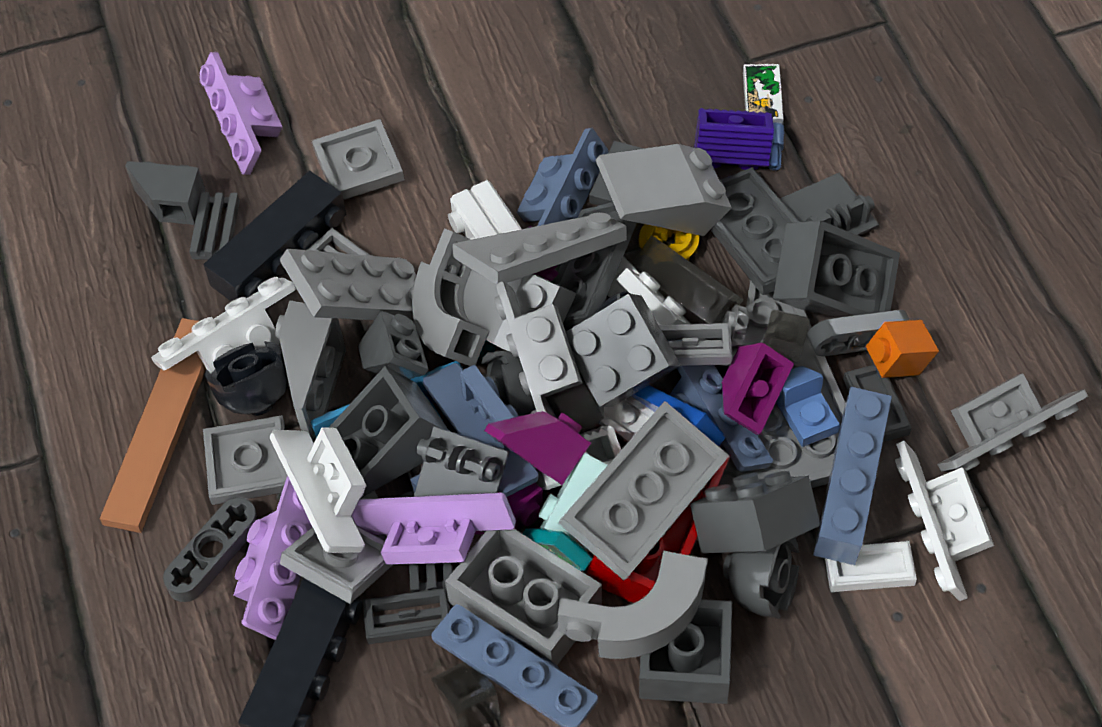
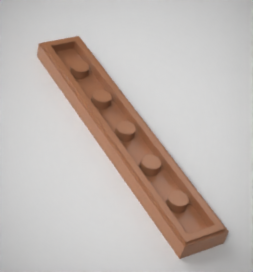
M182 318L174 338L181 339L193 332L191 328L199 321ZM197 352L167 370H160L100 516V521L104 526L142 533L206 370Z

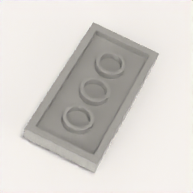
M286 249L280 259L313 317L375 320L380 310L393 315H404L414 322L412 298L416 273L414 272V267L407 259Z
M664 401L565 513L558 524L620 578L625 580L726 461L729 455Z

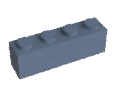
M850 387L843 411L813 556L854 566L856 564L863 544L892 398L890 395Z

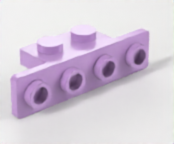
M210 52L206 63L200 69V82L205 87L209 96L211 108L215 110L221 124L222 133L226 136L231 147L234 160L237 161L243 175H250L261 153V148L255 136L278 137L283 126L261 78L228 75L219 53Z
M288 476L277 510L260 520H256L249 529L247 542L250 544L246 557L241 560L235 573V579L238 582L234 596L248 602L242 624L276 640L294 600L300 580V575L280 565L281 553L313 527Z
M504 493L359 499L351 515L356 526L372 535L388 534L381 550V555L386 565L465 562L475 531L512 530L516 523Z

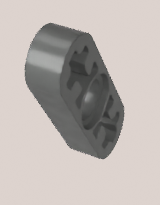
M893 310L827 319L814 325L809 330L807 338L815 354L818 356L866 351L867 348L865 346L884 322L910 321V318L904 310Z
M238 497L226 501L166 568L163 581L173 599L179 602H189L199 597L247 542L249 529L259 519L254 505L249 500ZM245 514L246 521L242 523L237 520L232 523L231 517L233 515L241 517ZM228 531L231 534V539H228V537L226 536ZM218 541L223 544V548L217 556L206 558L201 555V549L206 543ZM193 559H195L198 564L195 566V568L191 562ZM180 576L183 578L190 576L192 582L189 585L186 583L178 585L176 579Z

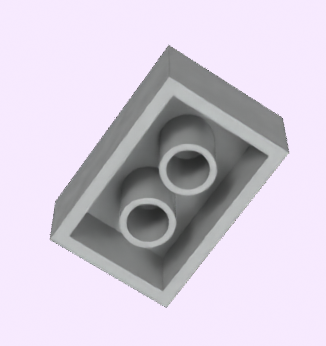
M515 529L486 531L467 554L465 562H461L445 581L449 604L453 606L456 604L461 605L503 634H509L518 639L526 649L540 658H547L555 665L559 664L576 641L566 636L565 633L559 632L558 611L561 598L602 606V584Z

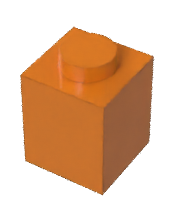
M922 320L884 322L865 346L882 378L920 375L939 352Z

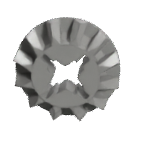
M737 304L734 305L731 311L726 312L722 323H730L732 360L738 347L744 345L749 321L747 308ZM724 364V365H720V366L729 367L730 364Z

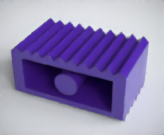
M700 108L698 110L694 148H701L709 154L712 159L713 168L721 167L722 164L738 165V167L744 170L751 167L755 170L758 167H769L774 134L772 114L769 112L764 114L763 112L756 113L754 111L741 112L738 110L735 112L725 109L720 111L718 109L712 110L709 108L705 110Z

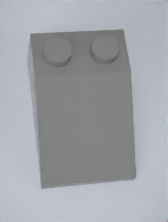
M673 144L599 155L596 159L612 201L622 220L704 236L732 208L725 194V187L719 181L712 166L711 157L701 148Z
M471 270L463 294L465 315L472 324L489 331L486 337L487 341L506 351H510L506 336L511 334L507 319H501L494 301V297L499 296L496 284ZM536 274L507 283L514 289L522 315L554 304L558 308L562 323L576 296L575 292Z
M289 301L285 315H280L277 320L276 337L280 339L291 396L301 431L308 432L313 443H315L316 438L311 426V420L327 412L346 348L338 318L313 317L305 303Z

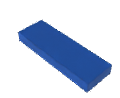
M650 385L631 395L653 412L666 401L718 447L725 439L723 432L706 413Z

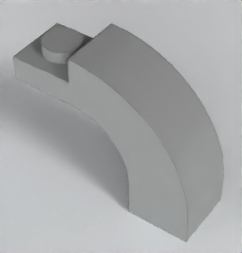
M444 228L430 265L421 262L417 271L412 298L414 324L420 339L430 350L465 365L473 366L476 365L489 331L472 324L465 315L463 294L472 269L453 257V243L471 239Z
M663 551L659 575L654 587L640 601L628 606L607 607L561 598L558 611L559 632L565 633L566 636L576 641L598 640L599 657L633 658L656 651L679 636L696 614L703 594L707 559Z

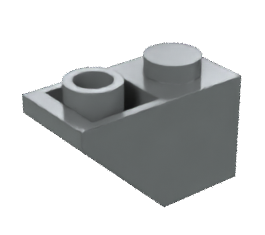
M127 161L125 167L134 190L160 222L195 225L201 192L206 191L198 167L156 164L149 161Z
M380 310L358 345L363 369L378 374L386 366L408 379L425 375L428 371V366L413 321L404 315H393Z

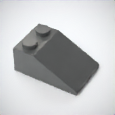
M821 220L786 223L773 299L801 310L836 318L891 311L900 253Z
M386 366L383 367L329 427L337 428L354 463L364 478L366 487L362 497L422 464L424 461L422 456L417 454V446L421 439L428 440L431 437L433 426L448 430L417 383Z

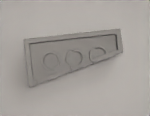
M593 213L585 217L453 243V257L494 284L502 281L509 283L627 240L626 225L611 218L606 213Z

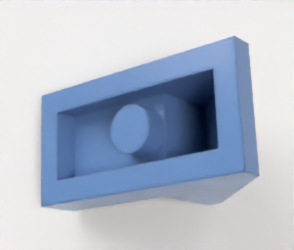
M804 366L791 369L776 401L801 447L837 434L840 428L838 420L821 394L822 374Z

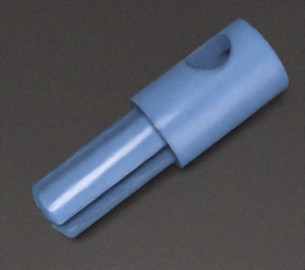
M773 123L774 134L768 167L772 171H777L781 168V152L784 146V126L781 123Z

